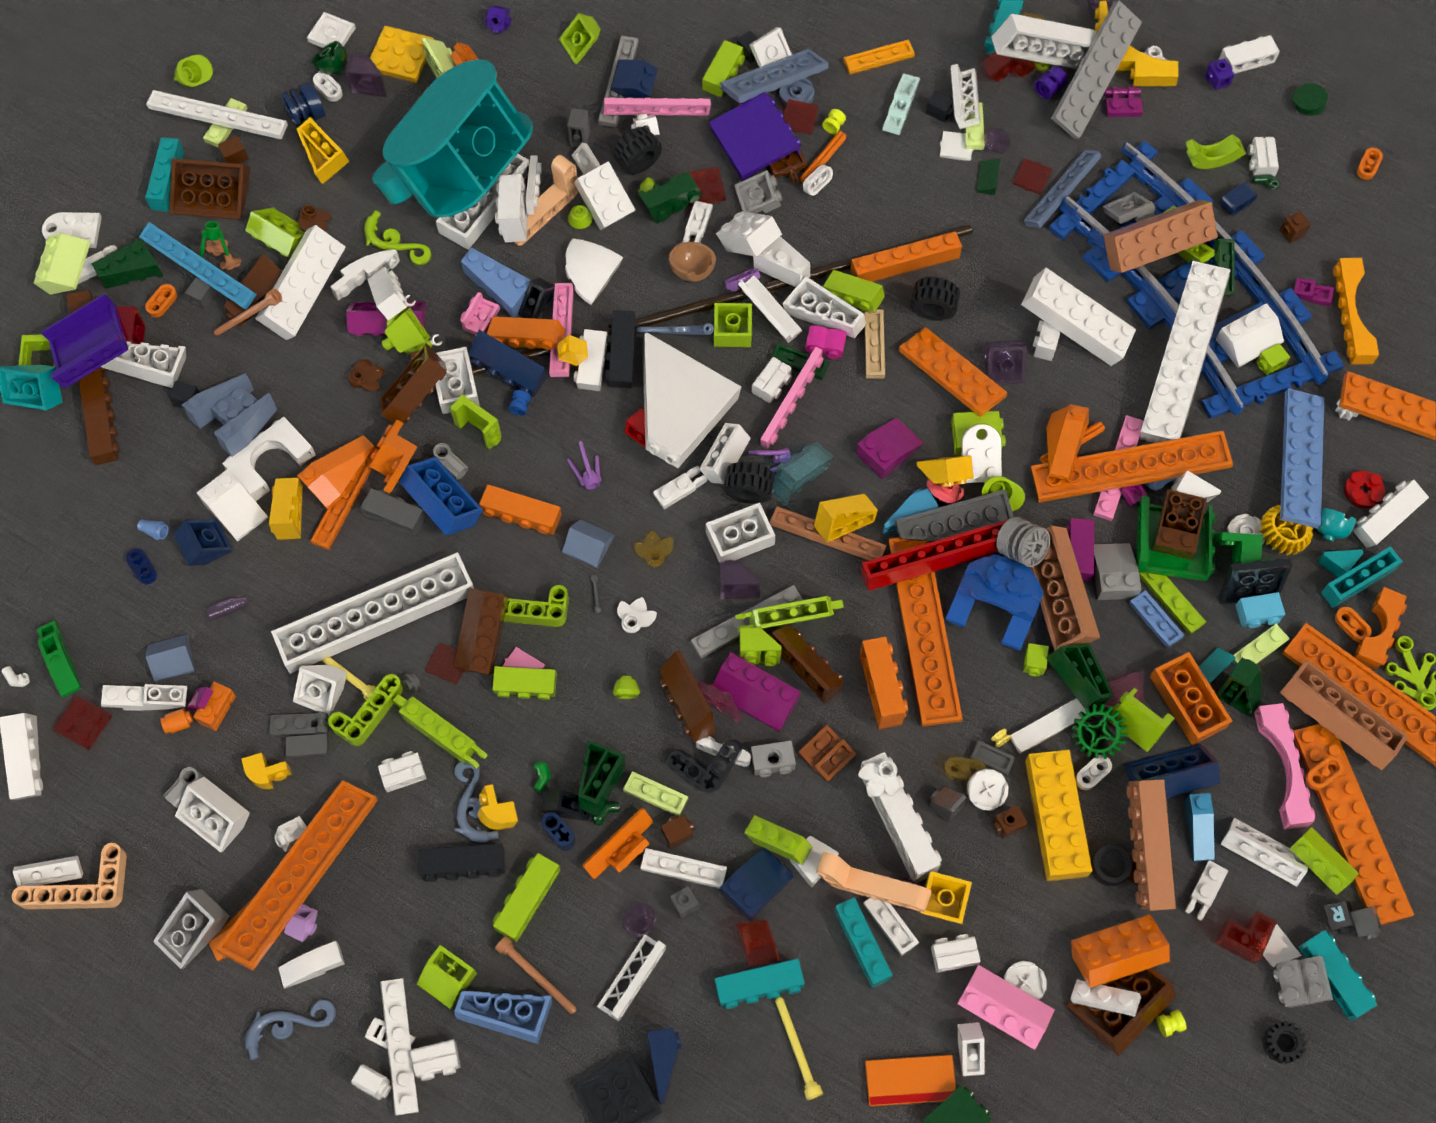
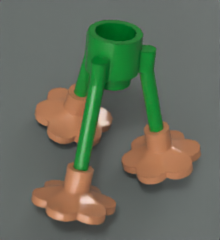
M216 221L206 222L204 225L205 230L201 231L202 241L199 256L203 258L206 243V251L208 253H212L214 256L225 253V260L219 266L221 270H231L234 267L240 266L241 258L232 257L231 253L228 252V241L223 238L220 224Z

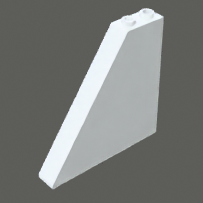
M646 332L642 346L646 450L665 460L668 464L679 468L738 400L741 386Z

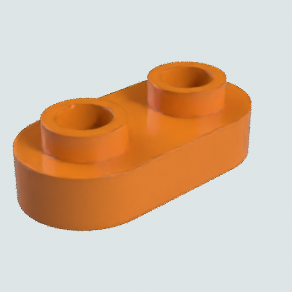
M1368 148L1365 151L1357 168V175L1361 179L1370 180L1376 174L1383 158V154L1379 149Z
M164 284L147 301L145 308L151 317H161L177 298L175 288L170 284Z
M1342 607L1336 612L1335 622L1352 640L1360 643L1365 637L1371 636L1370 626L1352 608ZM1342 616L1346 617L1347 621H1344L1342 619ZM1356 631L1361 632L1362 636L1358 635Z
M1328 757L1307 773L1305 777L1306 784L1313 790H1321L1343 773L1344 764L1337 757ZM1328 766L1333 767L1334 772L1330 771ZM1313 777L1317 778L1319 783H1315Z

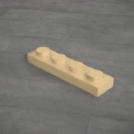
M877 309L875 313L864 312L866 322L865 367L866 378L885 379L883 309Z

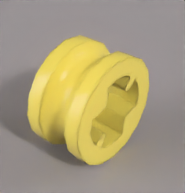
M1002 729L991 738L992 742H996L995 746L997 748L1012 738L1011 735H1007L1006 729Z

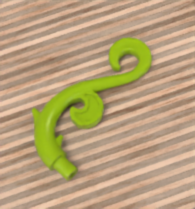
M375 210L371 216H368L364 225L367 246L371 243L379 249H395L396 251L421 249L424 251V254L420 257L415 256L414 250H411L409 254L410 259L415 265L428 263L431 258V251L428 246L418 243L399 244L401 236L395 229H388L384 232V240L391 239L390 242H384L376 236L374 231L378 230L376 224L381 213Z

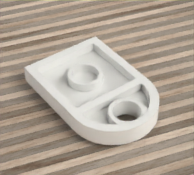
M56 213L46 219L42 226V233L46 240L48 236L60 233L86 239L91 242L89 248H96L101 215L100 213ZM57 227L54 232H48L50 228Z
M977 424L970 427L962 438V456L971 455L974 478L966 480V483L984 482L985 479L988 480L993 476H1002L1001 438L998 432L986 424ZM979 429H985V438L978 439L976 432Z

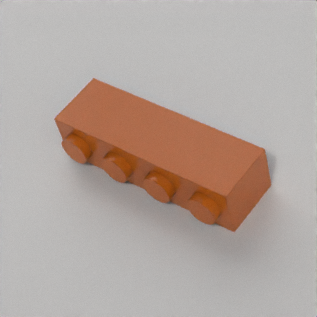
M492 317L487 331L488 335L512 348L527 347L529 349L543 348L546 350L557 349V343L563 339L565 329L559 320Z
M488 484L479 503V506L483 509L482 513L487 517H498L506 523L514 522L525 529L533 528L545 535L548 533L554 535L562 516L559 506Z

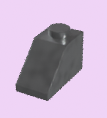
M944 787L941 791L937 789L930 797L932 801L929 807L948 823L962 808L966 796L947 787Z

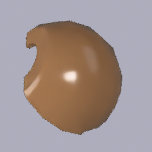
M698 242L677 244L669 254V264L672 271L681 280L698 282L705 279L711 274L716 263L714 252L708 246Z

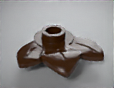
M305 205L300 210L298 225L303 232H306V230L315 225L327 232L326 222L330 221L332 216L324 210H316L312 205Z
M364 359L355 364L354 370L348 375V381L355 388L363 387L367 391L379 390L380 386L377 380L384 375L385 370L376 365L371 366L370 360Z

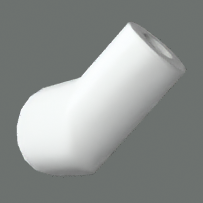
M10 666L3 668L1 671L10 686L24 687L30 681L28 674L15 675Z

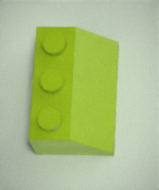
M275 208L251 211L245 229L246 232L251 234L252 238L261 240L266 243L267 247L279 251L284 257H291L305 234L300 229L297 221Z

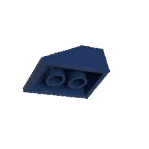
M763 848L734 872L720 887V893L751 921L794 876L771 853Z
M673 1027L647 1032L660 1105L665 1104L678 1058V1049H681L679 1032L674 1033Z

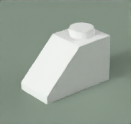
M979 1022L957 1024L962 1075L985 1074L984 1036Z

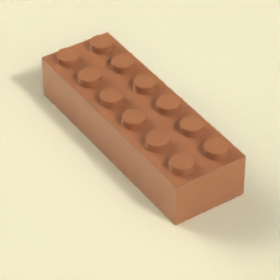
M1204 200L1194 201L1103 235L1110 270L1120 273L1218 238L1212 202Z
M1050 526L1046 529L1050 535L1048 552L1038 565L1029 568L1032 569L1043 591L1040 604L1055 651L1060 646L1093 642L1099 639L1100 635L1067 529Z
M1307 659L1280 692L1288 701L1294 703L1305 714L1310 715L1322 727L1327 728L1339 740L1344 741L1356 753L1361 754L1380 770H1383L1394 759L1408 738V735Z
M1164 780L1129 781L1126 793L1131 803V807L1128 808L1129 819H1132L1133 828H1130V837L1134 841L1132 859L1133 862H1136L1134 881L1138 883L1136 903L1141 909L1149 911L1176 909Z

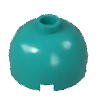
M1323 508V510L1321 509V525L1316 529L1319 533L1323 534V539L1334 542V539H1344L1349 536L1357 520L1353 517H1350V520H1348L1342 512Z

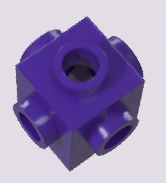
M496 5L489 6L485 16L486 28L492 29V32L502 33V31L507 30L511 25V17H509L510 8Z
M1225 58L1209 63L1205 73L1206 80L1210 82L1214 90L1231 85L1235 75L1232 66L1228 64Z

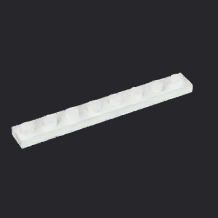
M155 90L152 91L147 102L148 109L277 139H282L288 126L284 120Z

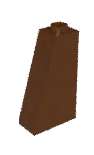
M265 254L260 257L241 282L242 285L257 294L248 309L265 299L266 293L273 289L282 273ZM228 299L224 305L227 312L225 315L228 320L246 310L231 299ZM254 315L250 316L249 318L245 319L237 325L240 327Z

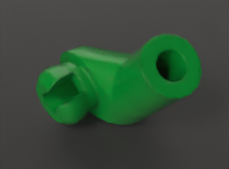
M537 761L534 764V770H536L539 778L533 788L542 792L549 782L551 774L546 762Z

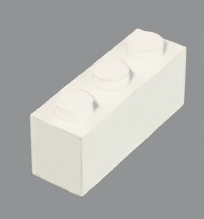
M1271 35L1252 41H1244L1234 46H1227L1223 48L1219 60L1225 58L1228 64L1232 66L1234 74L1274 63L1280 51Z
M584 329V335H581L580 339L587 341L588 358L579 364L578 371L574 373V382H576L578 389L600 391L608 335L604 331Z
M724 424L700 467L701 472L711 483L724 484L727 467L732 463L738 462L751 439L740 424Z

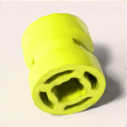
M832 109L828 114L829 118L824 120L822 126L828 133L837 134L840 130V125H843L846 121V116L842 111Z
M1178 1009L1171 1011L1170 1015L1166 1016L1163 1014L1156 1018L1159 1030L1164 1037L1171 1036L1175 1030L1177 1032L1186 1030L1184 1017Z

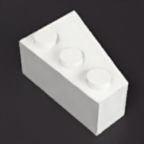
M778 237L758 256H753L754 269L757 268L759 271L794 287H797L805 276L810 278V262L782 237Z

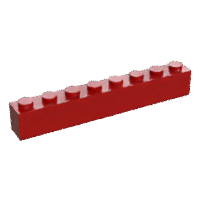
M1007 520L862 562L861 575L867 590L871 591L998 553V533Z

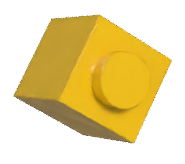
M567 335L557 343L558 360L578 366L588 358L587 341Z

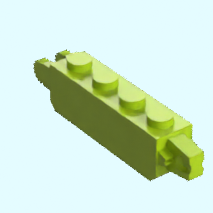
M824 596L754 609L748 613L735 615L736 620L749 618L750 625L738 627V632H740V628L767 629L826 618L834 615L833 610L844 608L842 600L831 601V597Z
M398 694L393 699L395 705L400 708L398 712L407 723L465 764L467 762L477 769L480 765L475 759L471 758L474 752L483 759L488 756L471 738L413 696L406 700Z

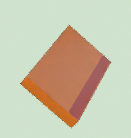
M952 1055L865 1061L869 1107L943 1102L956 1090Z

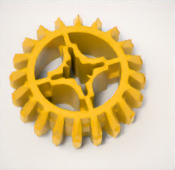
M1278 504L1270 508L1262 516L1259 532L1263 533L1262 539L1267 540L1266 545L1270 544L1272 550L1278 549L1279 554L1284 552L1286 556L1291 553L1295 555L1303 551L1310 544L1313 536L1311 533L1313 527L1281 520V506Z

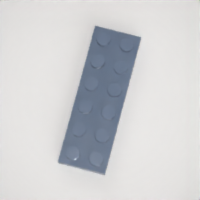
M806 49L720 82V86L724 92L737 102L743 103L763 92L775 91L777 88L792 84V82L818 74L828 69V62L810 49Z

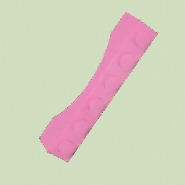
M1283 703L1259 706L1254 712L1258 730L1275 747L1285 768L1287 779L1286 793L1279 809L1284 830L1308 827L1314 822L1315 811L1310 806V792L1305 787L1304 770L1299 765V751L1294 746V732L1290 729L1288 723L1289 713L1284 708Z

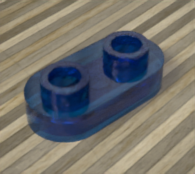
M136 548L131 550L126 556V561L134 575L142 584L148 585L153 583L157 578V571L142 549ZM144 571H148L147 574L142 575Z

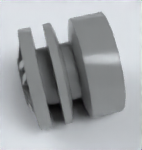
M1020 517L1008 519L1001 527L997 537L998 552L1027 567L1038 565L1046 556L1050 546V535L1045 528L1031 524Z

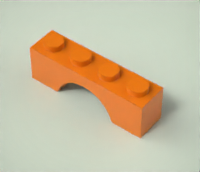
M1383 587L1377 594L1371 610L1376 614L1381 623L1380 635L1365 637L1358 644L1354 658L1373 670H1376L1380 665L1384 666L1388 658L1386 651L1391 648L1395 639L1392 635L1398 630L1401 623L1398 620L1399 616L1403 615L1407 604H1404L1407 596Z

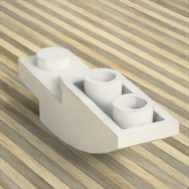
M394 249L377 252L358 259L340 271L342 278L330 286L334 297L340 300L382 268L386 267L390 270L396 267L400 262L397 251Z
M145 684V687L103 685L101 707H116L133 711L185 707L187 686Z

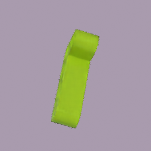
M562 585L553 586L550 590L548 602L509 598L507 604L508 613H505L504 622L552 627L562 626L567 618L569 604L567 589ZM558 594L564 595L562 599L555 598ZM515 609H522L518 614L512 613ZM539 610L542 612L538 616L532 615L534 611ZM556 612L561 613V616L558 618L552 617Z
M394 674L386 675L352 719L341 712L331 714L328 723L332 731L353 746L362 745L394 704L393 699L398 694H402L403 686L400 679ZM379 699H385L383 704L376 705ZM372 715L370 721H363L365 716ZM344 721L343 725L335 727L336 722ZM355 731H359V732H360V734H359L358 737H356V738H352V737H351V735H352L353 732H355Z

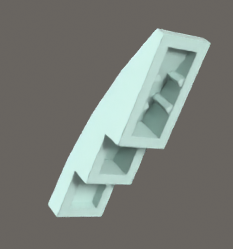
M903 73L889 108L883 131L900 135L920 81L919 77Z

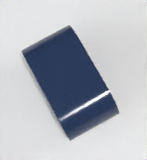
M1244 182L1225 194L1219 203L1233 216L1252 204L1258 195Z
M546 813L542 817V826L545 833L559 849L563 851L572 849L575 845L572 830L556 813ZM550 820L557 821V825L553 828L546 826ZM560 831L565 838L569 839L568 842L562 841L559 834Z

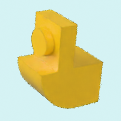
M262 752L242 758L245 774L255 786L261 789H273V780L281 781L286 779L287 776L292 775L286 761L268 767L267 760Z
M493 784L484 786L479 794V801L482 807L477 815L480 821L488 828L494 830L513 828L518 822L514 802L497 804Z

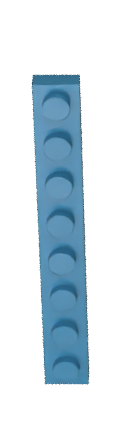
M148 222L140 234L139 238H142V240L247 310L256 297V293L152 223Z

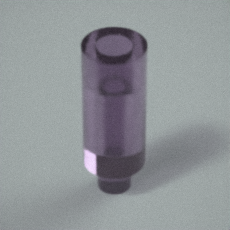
M235 596L209 606L206 610L210 620L213 621L241 610V606L248 604L245 596L239 599Z

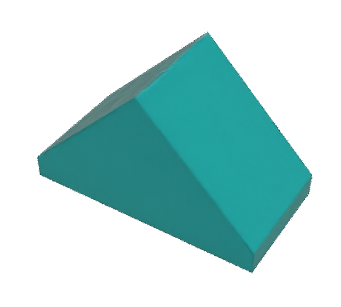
M1363 550L1323 552L1318 558V563L1339 578L1353 567L1363 554Z

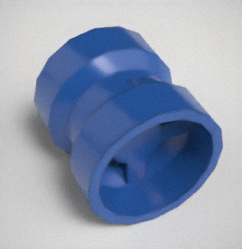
M515 390L512 393V402L509 403L508 411L514 415L524 416L526 415L527 404L530 403L531 396L527 392Z

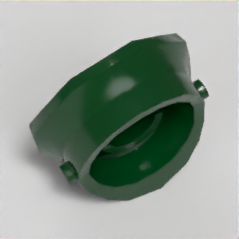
M1305 83L1294 90L1292 102L1301 114L1306 116L1319 115L1326 108L1325 104L1328 100V94L1325 88L1320 85Z

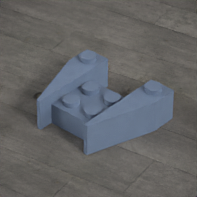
M247 374L240 375L202 391L182 404L190 421L200 429L215 418L223 424L214 434L221 448L231 457L250 444L277 410L269 393L259 400L250 394L254 389Z

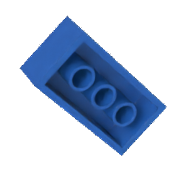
M436 457L406 466L399 481L446 536L475 526L483 511Z

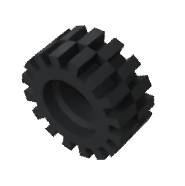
M1285 1021L1279 1022L1266 1030V1036L1263 1037V1041H1265L1263 1048H1267L1266 1054L1271 1055L1273 1061L1278 1060L1277 1063L1285 1062V1064H1288L1303 1056L1302 1053L1306 1050L1304 1046L1307 1045V1041L1303 1040L1305 1034H1301L1299 1032L1301 1029L1299 1027L1295 1028V1024H1288ZM1285 1034L1292 1040V1048L1289 1051H1283L1278 1047L1277 1038L1279 1035Z

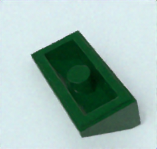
M1000 158L981 161L977 193L995 195Z

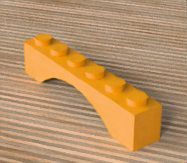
M1340 258L1333 268V275L1337 281L1336 292H1339L1338 305L1342 310L1341 323L1345 328L1344 340L1347 341L1348 345L1347 357H1350L1351 364H1373L1379 356L1377 340L1363 325L1356 309V289L1365 274L1362 258Z

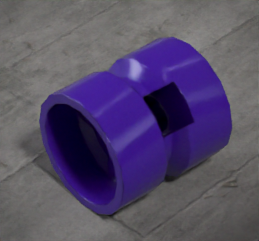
M1053 66L1035 81L1034 86L1042 98L1050 99L1057 91L1068 84V77L1060 67Z

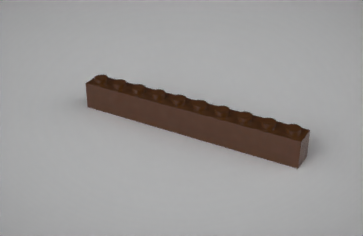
M89 290L67 294L69 314L91 302L96 296H92ZM102 367L79 380L89 456L95 465L118 461L117 453H120L119 444L115 440V436H118L116 426L113 425L115 414L110 406V403H113L111 393L108 392L110 381L105 372L108 369Z

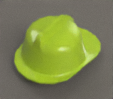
M192 55L178 62L174 80H178L184 86L194 87L211 79L213 75L212 65L204 56Z
M993 476L988 480L985 479L982 496L1006 489L1012 512L1018 510L1023 505L1025 493L1018 484L1002 476Z

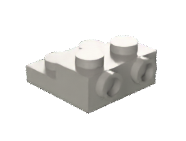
M767 170L735 184L743 212L756 214L763 210L764 213L781 207L780 201L783 198L780 191H776L777 180Z
M1133 192L1104 205L1103 210L1105 214L1121 224L1127 223L1131 219L1139 222L1154 216L1155 206L1152 201Z
M1323 956L1276 964L1277 969H1274V977L1277 982H1280L1281 991L1278 992L1280 1002L1285 1004V1007L1294 1008L1333 1000Z

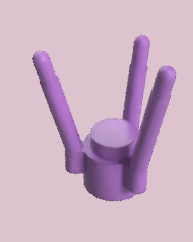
M579 441L586 467L583 477L570 459L567 462L579 479L581 487L592 490L599 487L600 482H602L598 455L595 456V473L594 470L590 469L582 441Z
M789 448L748 451V454L773 455L774 463L779 464L770 469L773 472L786 468V464L791 463Z

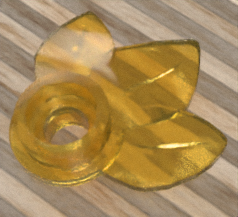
M650 531L644 543H635V551L639 557L646 559L648 565L659 567L664 563L665 557L672 552L673 539L672 537H667L661 541L656 533ZM657 556L659 559L652 560V557Z

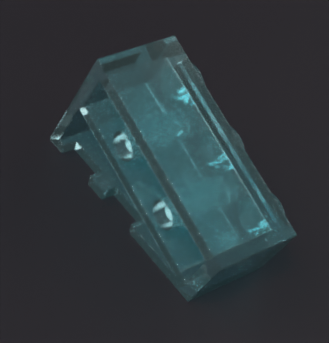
M818 441L813 445H807L801 453H795L789 461L778 465L772 494L786 505L789 503L790 496L794 492L799 494L803 490L801 486L808 481L812 483L829 468L834 456Z

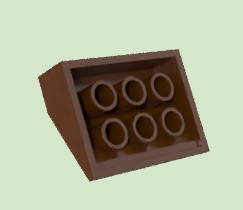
M172 158L169 213L241 220L249 187L250 167L244 164Z
M1149 968L1101 984L1140 993L1141 999L1135 1016L1081 1005L1072 1001L1066 1005V1008L1103 1045L1119 1056L1173 1001L1176 993L1172 982L1153 968Z

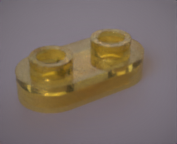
M951 757L944 765V772L949 778L967 781L973 775L971 769H976L977 771L986 769L984 763L978 759ZM955 766L958 769V771L953 772L951 770V767Z

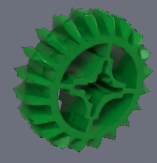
M1093 704V711L1089 707H1085L1087 714L1082 711L1078 713L1082 720L1079 718L1074 719V722L1079 724V726H1072V730L1078 731L1072 737H1079L1080 740L1075 745L1078 746L1082 743L1083 747L1080 751L1084 752L1088 749V757L1093 752H1095V758H1099L1100 753H1102L1103 759H1107V752L1113 757L1115 756L1113 749L1120 752L1122 748L1118 744H1126V741L1121 739V737H1128V733L1122 732V730L1128 728V725L1121 726L1120 723L1125 721V718L1122 717L1118 720L1117 716L1120 714V711L1112 714V706L1105 711V704H1101L1100 710H1098L1097 704ZM1093 715H1104L1099 724L1086 722ZM1109 719L1115 724L1116 735L1108 729ZM1103 725L1102 731L1106 735L1102 734L1100 735V737L1097 738L1098 732L1094 728L1097 727L1098 729L1100 728V726ZM1084 728H1087L1092 734L1091 744L1085 738ZM1101 739L1114 741L1109 747L1097 748Z

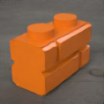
M213 682L210 687L213 693L204 709H197L193 718L198 724L217 731L236 695L230 688Z

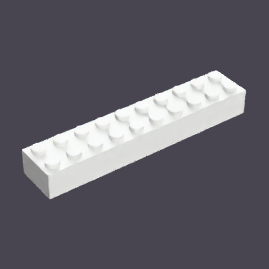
M1195 261L1192 262L1142 425L1141 440L1158 443L1181 438L1229 280L1230 269Z
M457 552L273 630L271 633L284 665L291 674L298 671L301 666L315 664L324 658L331 657L468 598L469 589H474Z

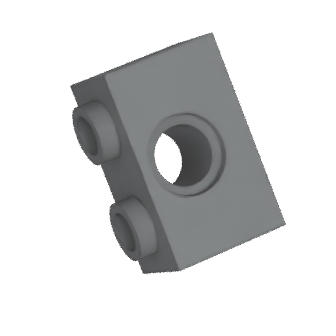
M792 741L751 746L754 776L768 777L772 775L771 773L780 772V774H788L795 770L796 763ZM776 757L779 761L772 764L768 761V758Z

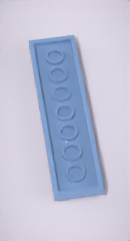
M1289 388L1285 392L1280 519L1318 528L1321 525L1324 397Z

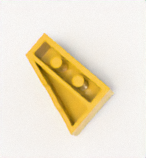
M311 118L297 128L314 173L319 181L324 184L344 167L349 160L344 152Z
M299 478L275 479V485L272 486L273 499L269 525L271 533H274L277 540L301 539L303 485Z
M865 494L822 501L819 503L814 527L825 542L828 543L875 522L878 509Z

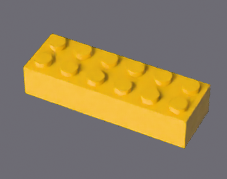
M1070 750L1029 754L1025 763L1046 881L1088 877L1092 872Z

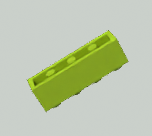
M537 853L535 858L531 857L526 866L528 870L524 876L520 875L515 884V891L513 894L509 893L504 901V909L502 912L498 911L493 919L494 929L516 943L561 871L558 864Z

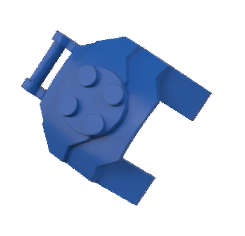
M998 552L995 555L983 557L968 564L946 621L964 628L976 599L996 605L1013 614L1001 644L1020 651L1043 597V591L1032 569Z

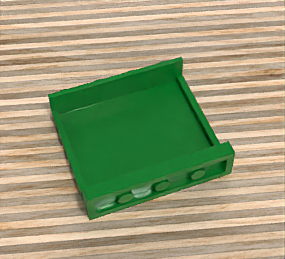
M1142 496L1138 504L1136 564L1139 572L1207 581L1210 574H1213L1215 570V562H1212V557H1214L1215 546L1212 545L1215 537V529H1212L1215 521L1212 505H1209L1207 511H1204L1196 552L1192 559L1189 560L1152 551L1163 506L1150 504V497Z

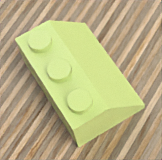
M422 38L426 61L436 78L455 67L450 48H446L445 44L441 41Z
M63 233L48 236L39 268L35 274L34 284L50 295L76 290L91 242Z

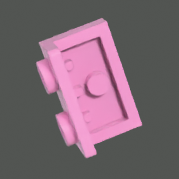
M478 292L475 297L471 298L467 311H464L461 315L460 321L463 330L477 335L479 329L486 333L492 317H496L500 306L484 299L482 293Z

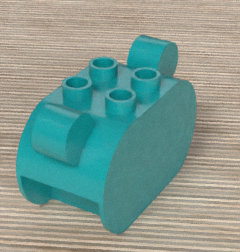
M481 59L470 60L443 73L428 87L389 134L383 147V156L387 162L376 170L373 175V182L390 203L398 204L413 195L426 213L432 217L444 218L462 213L482 199L527 143L533 131V123L526 114L517 112L496 82L497 71L492 63Z

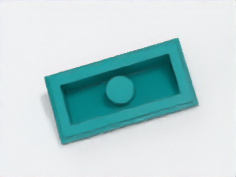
M1218 647L1199 668L1209 684H1211L1236 657Z

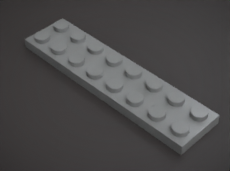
M1119 0L1114 1L1051 117L1053 121L1074 139L1081 137L1142 23Z

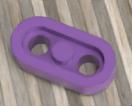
M757 268L750 269L726 279L724 282L727 290L732 292L740 290L741 288L738 283L741 281L746 283L752 276L759 279L761 277Z

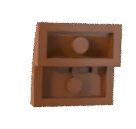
M828 725L821 728L797 751L800 757L827 782L856 755L855 751L846 741L840 739Z

